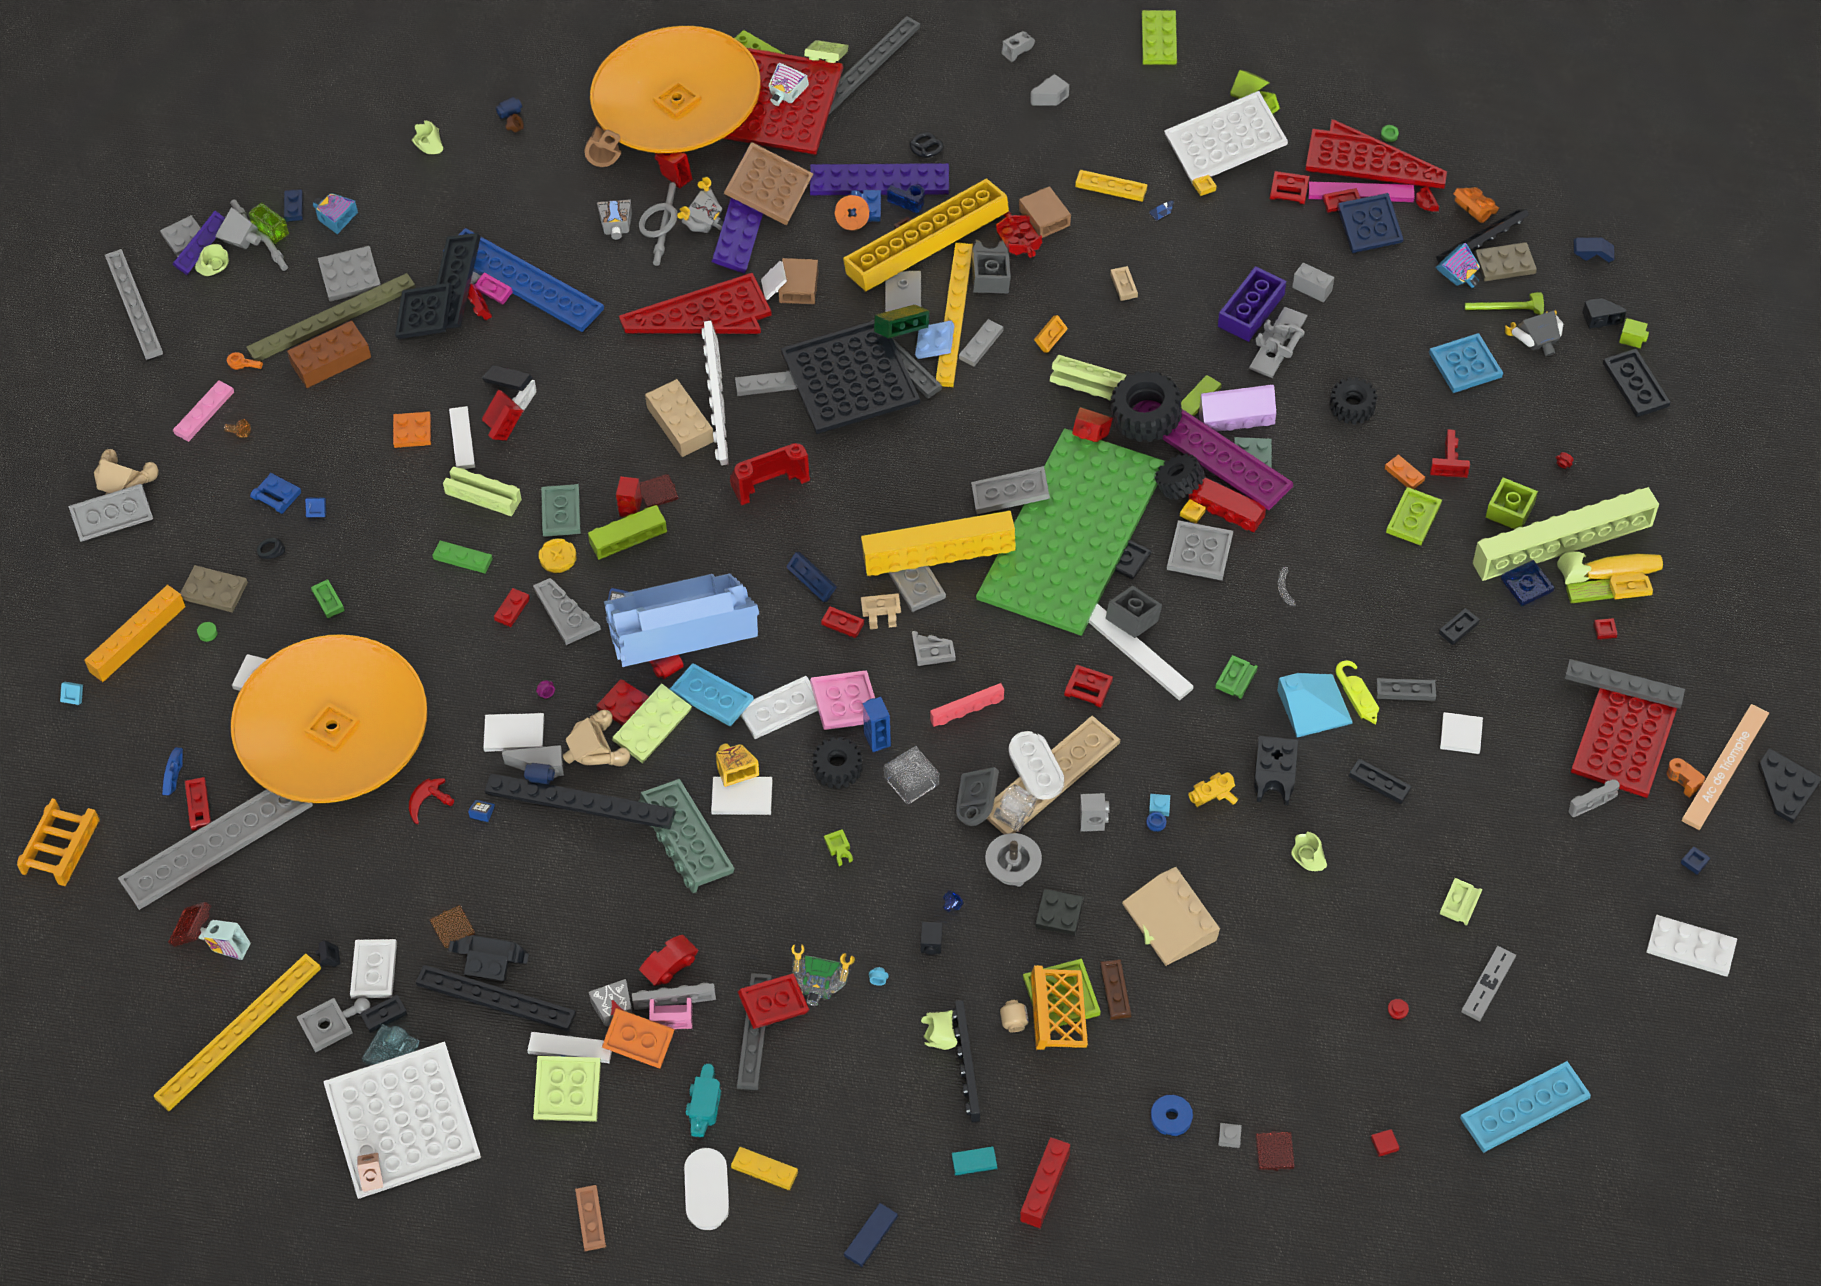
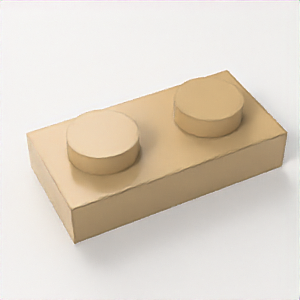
M1128 266L1112 269L1110 275L1120 301L1137 298L1138 292Z

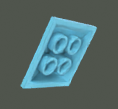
M1296 673L1279 678L1277 691L1297 738L1352 724V719L1332 674Z

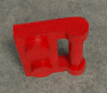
M1275 171L1270 199L1275 200L1276 198L1305 204L1309 176ZM1277 190L1301 193V195L1277 192Z
M1076 665L1064 696L1069 698L1072 696L1093 703L1096 707L1101 708L1113 681V676ZM1078 686L1099 693V695L1097 697L1074 689V687Z

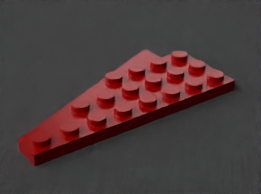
M1336 120L1331 121L1330 131L1312 129L1305 171L1445 188L1447 171Z
M753 273L620 315L619 321L625 333H702V328H705L704 322L711 321L716 334L761 333V328L757 320L771 316L772 313Z

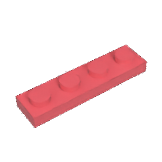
M1000 683L930 711V721L933 727L944 725L948 721L962 718L970 712L979 711L991 704H997L1004 699V688Z

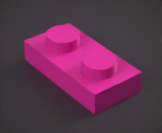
M483 273L474 285L481 293L502 305L513 293L511 287L486 273Z

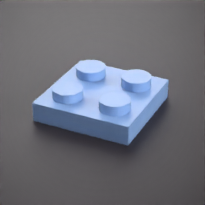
M952 320L931 324L928 328L918 331L915 352L917 359L951 353L954 332Z

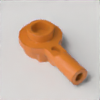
M239 352L232 353L227 357V363L232 369H243L244 367L261 369L263 366V362L245 359L244 355Z

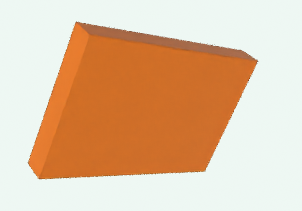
M616 1008L602 1048L661 1069L675 1029Z

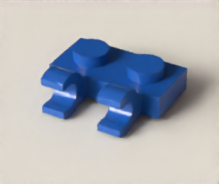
M856 190L851 191V195L859 196L867 202L870 211L868 221H880L881 190H863V194ZM855 208L851 209V216L854 217L857 215Z

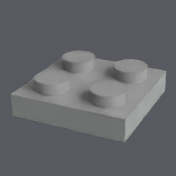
M191 215L160 230V232L178 257L200 230V226Z

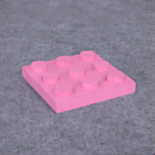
M867 670L811 678L810 684L824 730L864 725L863 703L875 698Z

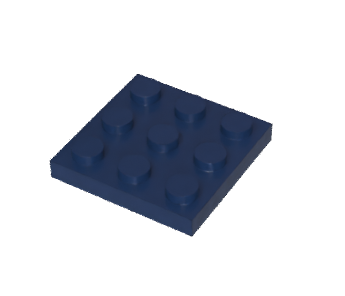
M1389 193L1338 203V211L1352 253L1403 242L1404 239Z

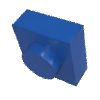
M325 498L305 499L306 517L326 516Z

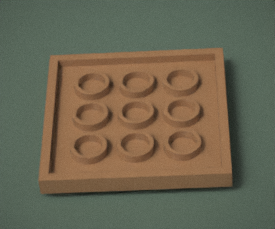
M751 142L724 194L787 225L813 173Z

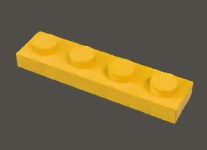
M1080 170L1075 187L1142 202L1147 191V184Z

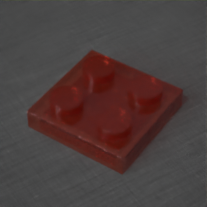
M203 902L185 908L168 943L175 947L195 941L201 934L200 929L203 923L209 917L208 912L211 905Z

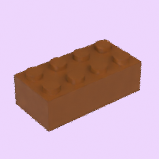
M352 320L287 351L292 367L306 388L371 358L368 343Z

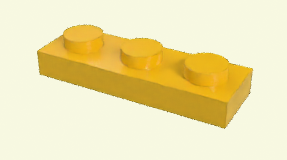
M739 1147L731 1164V1168L787 1190L791 1189L798 1174L797 1168Z

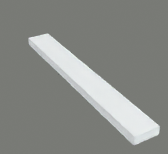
M1096 605L1089 619V623L1179 701L1193 690V685L1142 641L1137 637H1132L1106 620L1107 611L1100 605Z

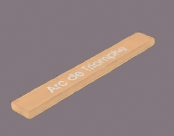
M1753 704L1750 705L1683 816L1682 822L1698 830L1701 829L1767 719L1769 712Z

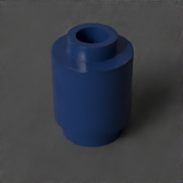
M511 97L500 102L495 108L500 119H507L513 114L520 113L522 104L518 98Z
M532 762L525 767L524 777L529 782L549 784L550 781L554 780L555 769H552L551 765Z

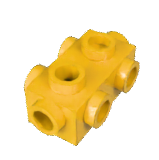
M1219 772L1211 776V781L1207 783L1204 781L1197 783L1193 786L1194 790L1188 794L1191 802L1195 803L1196 807L1216 797L1219 801L1225 798L1233 805L1238 800L1237 797L1229 792L1235 787L1233 776L1228 772L1223 775Z

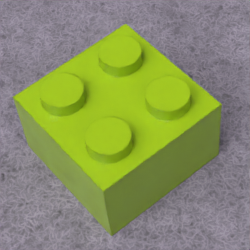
M1502 478L1488 505L1486 518L1513 529L1523 528L1535 505L1538 491Z

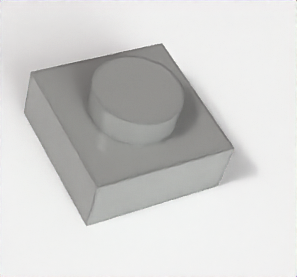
M1220 1123L1218 1146L1240 1148L1241 1125Z

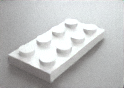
M1656 915L1646 953L1727 977L1737 938Z

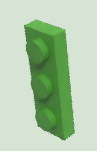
M439 541L433 553L434 560L481 573H486L493 559L491 554L444 541Z

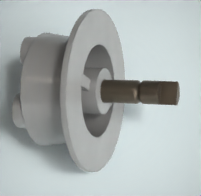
M1018 833L1001 835L991 842L986 851L985 861L988 870L995 878L1008 885L1022 886L1024 882L1031 879L1040 869L1042 855L1040 848L1031 838Z

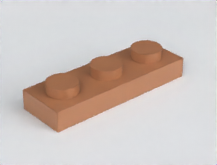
M597 1185L577 1188L575 1190L584 1250L605 1248L606 1243Z

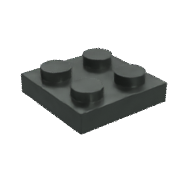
M1044 889L1035 928L1075 935L1083 897Z

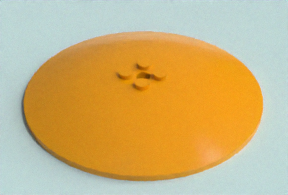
M666 27L641 34L627 41L603 61L592 81L590 90L591 107L595 119L604 131L611 130L619 134V142L628 147L654 153L685 152L707 146L724 138L747 119L759 97L761 86L760 74L752 54L733 37L704 27Z
M353 635L319 636L297 642L280 650L264 661L250 675L241 688L234 704L231 718V737L238 759L244 769L257 783L279 796L300 802L331 803L361 796L380 787L400 772L416 752L425 731L427 701L423 685L413 667L390 647L368 638ZM330 724H337L336 728L327 729Z

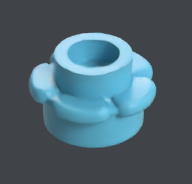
M880 967L869 971L870 982L874 985H884L889 977L888 973Z

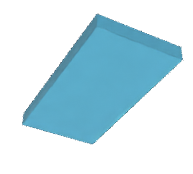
M694 663L669 689L688 704L728 726H731L754 700L753 695Z

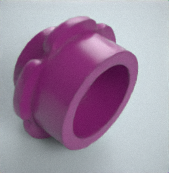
M544 680L538 684L536 692L540 697L549 698L554 694L555 688L551 681Z

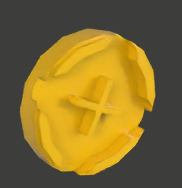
M564 539L547 541L539 551L540 564L549 572L561 573L567 571L576 561V549L572 543H568Z

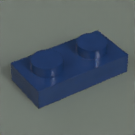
M302 189L285 191V222L303 220Z

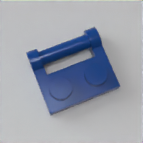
M270 473L258 488L252 490L250 496L254 500H260L270 505L282 514L301 494V490L299 487ZM266 492V493H268L269 495H271V496H273V497H275V498H277V499H279V500H281V501L278 502V501H276V500H274V499H272V498L266 496L264 493Z

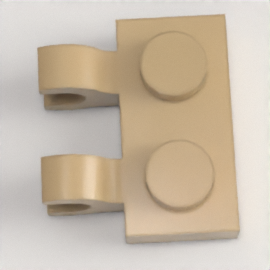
M899 593L861 597L863 617L869 616L870 629H878L877 615L888 614L889 627H897L896 613H901Z

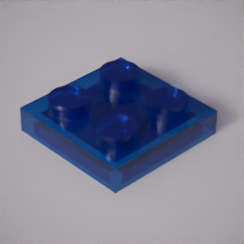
M1534 560L1501 575V580L1521 606L1554 592L1555 587Z

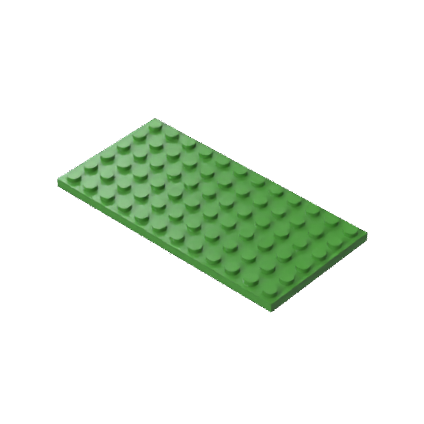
M1064 428L1044 466L1050 499L1024 504L1014 523L1016 551L999 553L976 598L979 601L1082 636L1128 541L1157 487L1155 473L1160 471L1158 468L1160 465L1164 466L1165 461L1102 440L1093 442L1081 439L1073 435L1072 430Z

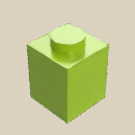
M1626 318L1619 343L1641 348L1642 342H1646L1649 332L1646 331L1648 324Z

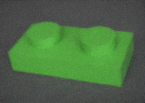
M329 580L311 587L327 619L345 611Z

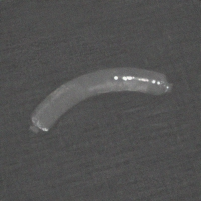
M1283 567L1278 576V590L1283 600L1289 606L1295 607V600L1288 594L1285 587L1288 567Z

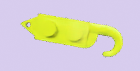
M1351 661L1340 662L1336 666L1335 671L1345 693L1360 718H1365L1376 724L1379 707L1362 678L1357 676L1346 677L1343 672V667L1345 666L1357 669L1356 664Z

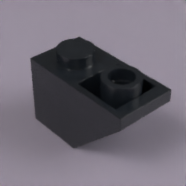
M1603 298L1585 301L1582 311L1589 329L1624 323L1627 312L1625 308Z

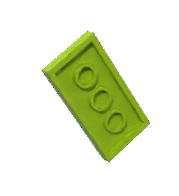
M1142 10L1143 64L1177 65L1176 11Z

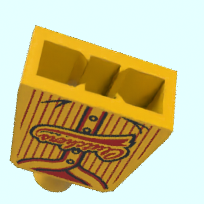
M723 744L719 747V751L716 753V765L724 787L759 776L758 760L743 745L730 747L728 744Z

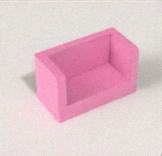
M687 998V1005L655 1006L654 999H650L649 1020L673 1029H692L691 998Z

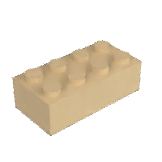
M678 379L645 394L648 410L681 457L714 442L713 428Z

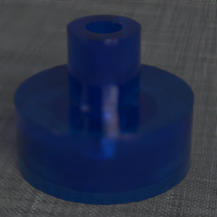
M951 890L943 896L946 901L943 908L948 912L952 908L959 910L964 904L963 900Z

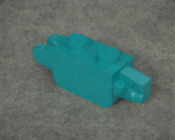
M707 1063L706 1065L704 1064L700 1077L695 1078V1084L690 1086L692 1100L691 1103H687L686 1115L690 1119L691 1136L704 1137L707 1127L716 1123L721 1096L720 1083L715 1079L713 1065Z

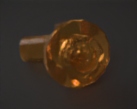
M242 419L237 422L236 426L225 424L224 431L236 433L238 437H248L251 432V426L248 421Z

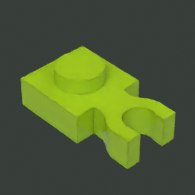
M843 829L824 836L831 856L837 854L839 866L842 865L841 858L843 857L848 858L849 862L853 861L851 853L847 851L850 849V845Z

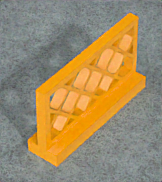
M1034 966L1031 973L1036 1049L1044 1050L1045 1047L1086 1048L1088 1043L1081 970L1043 969V966ZM1046 976H1053L1058 982L1051 986L1046 981ZM1067 977H1076L1077 984L1072 987L1065 979ZM1060 984L1069 990L1064 996L1055 989ZM1051 992L1060 999L1055 1005L1047 999ZM1071 993L1078 998L1076 1005H1073L1066 999ZM1062 1002L1070 1008L1066 1014L1057 1008ZM1052 1011L1061 1017L1056 1024L1049 1018V1014ZM1072 1012H1075L1080 1017V1021L1077 1024L1068 1018ZM1063 1021L1072 1027L1067 1033L1059 1027ZM1054 1029L1062 1036L1060 1040H1051L1050 1033ZM1075 1030L1081 1035L1082 1041H1074L1069 1035Z

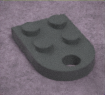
M995 767L961 775L956 815L964 824L968 826L978 825L985 821L992 812L999 773Z

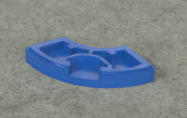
M175 747L170 754L164 774L162 795H170L176 790L178 774L183 766L182 748Z

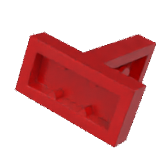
M1455 430L1447 431L1445 459L1432 458L1430 475L1468 477L1470 461L1458 460V452H1455V449L1458 448V438L1455 437Z

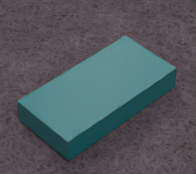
M994 1147L952 1153L955 1175L997 1169Z

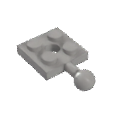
M333 998L297 1016V1019L314 1051L317 1052L352 1034L353 1032L346 1019L356 1013L360 1014L370 1009V1002L366 998H359L355 1001L354 1006L341 1011L336 1000ZM324 1021L330 1022L329 1027L325 1029L319 1027Z

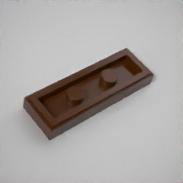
M1121 959L1100 962L1110 1020L1131 1017Z

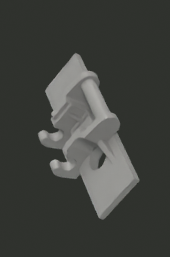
M1284 307L1274 326H1271V321L1267 319L1264 324L1265 332L1263 335L1259 333L1256 337V344L1261 348L1249 369L1273 378L1283 358H1291L1297 342L1304 336L1305 332L1301 327L1307 319V315ZM1286 339H1291L1287 347L1283 346ZM1271 352L1274 353L1276 356L1270 358L1266 354Z

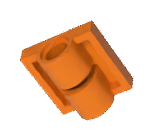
M1476 187L1457 188L1453 194L1456 196L1455 202L1480 223L1485 222L1491 214H1496L1499 210L1492 199L1482 195L1483 192Z

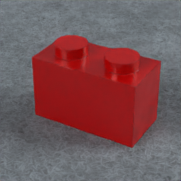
M620 476L616 492L619 516L627 517L630 514L639 512L642 497L638 478Z

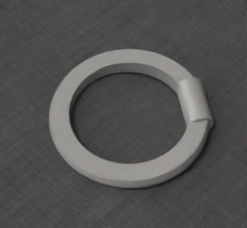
M660 203L650 207L640 218V232L647 237L664 235L675 225L678 211L670 203ZM667 210L671 213L669 222L662 229L657 231H647L645 229L647 218L654 212Z

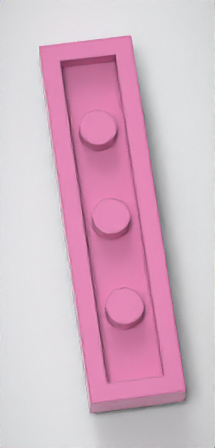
M218 381L173 429L174 434L189 442L234 393L233 388Z

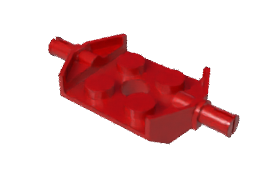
M1010 211L1003 214L1005 218L996 224V231L1001 240L1004 241L1008 251L1015 255L1027 253L1029 257H1034L1036 254L1034 250H1038L1042 244V235L1039 236L1030 223V216H1012Z

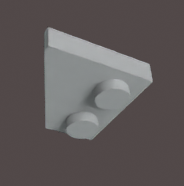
M912 631V640L918 666L956 661L952 640L939 639L932 635L926 637L918 635L916 631Z

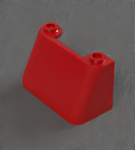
M794 443L738 463L730 475V483L740 504L750 503L749 495L755 493L753 485L785 473L789 480L797 478L801 484L810 481L808 454L803 445Z

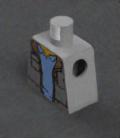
M631 200L597 202L604 234H611L613 239H620L622 233L629 232L632 217Z

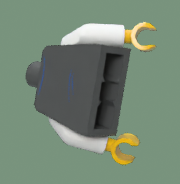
M1551 311L1525 319L1518 327H1516L1515 322H1512L1511 328L1505 326V333L1508 336L1514 335L1532 350L1542 348L1545 357L1555 353L1552 344H1555L1560 339L1563 322L1556 316L1557 311Z

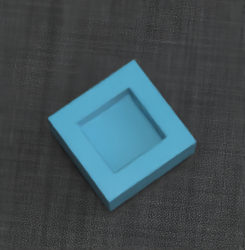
M63 682L61 685L60 702L81 704L83 684Z
M1150 794L1149 815L1153 812H1160L1164 816H1169L1170 795Z

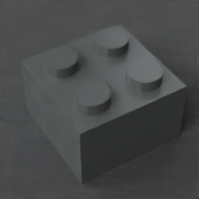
M1132 585L1109 601L1105 619L1136 638L1158 622L1162 604Z

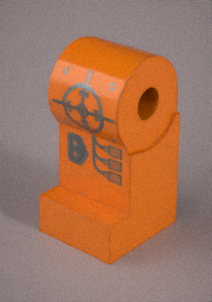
M1674 758L1670 761L1667 776L1672 781H1677L1685 788L1684 794L1690 798L1702 787L1705 776L1680 758Z

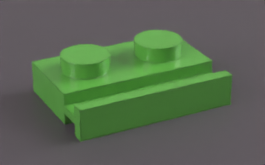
M1232 655L1216 683V689L1230 695L1239 696L1238 698L1241 699L1253 679L1258 666H1253L1250 662Z

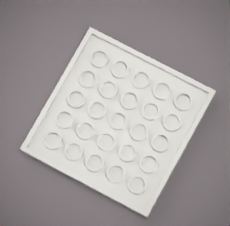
M445 1042L323 1081L358 1199L481 1158ZM378 1153L383 1188L364 1192L361 1187L357 1157Z

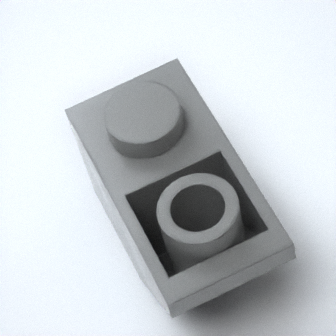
M1052 75L1031 91V104L1058 105L1069 97V84L1057 75Z

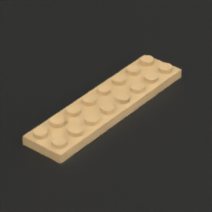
M1093 716L1051 750L1064 775V787L1059 795L1120 744V739ZM1019 777L995 797L992 812L987 820L1003 834L1016 833L1059 795L1046 800L1035 798L1028 793Z

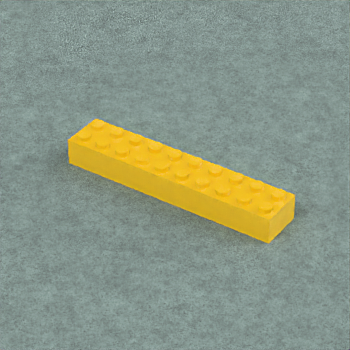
M986 178L844 257L846 274L862 289L868 291L1009 212L1007 195Z

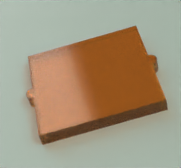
M460 905L451 910L443 911L442 914L430 919L445 949L449 947L450 941L475 934Z

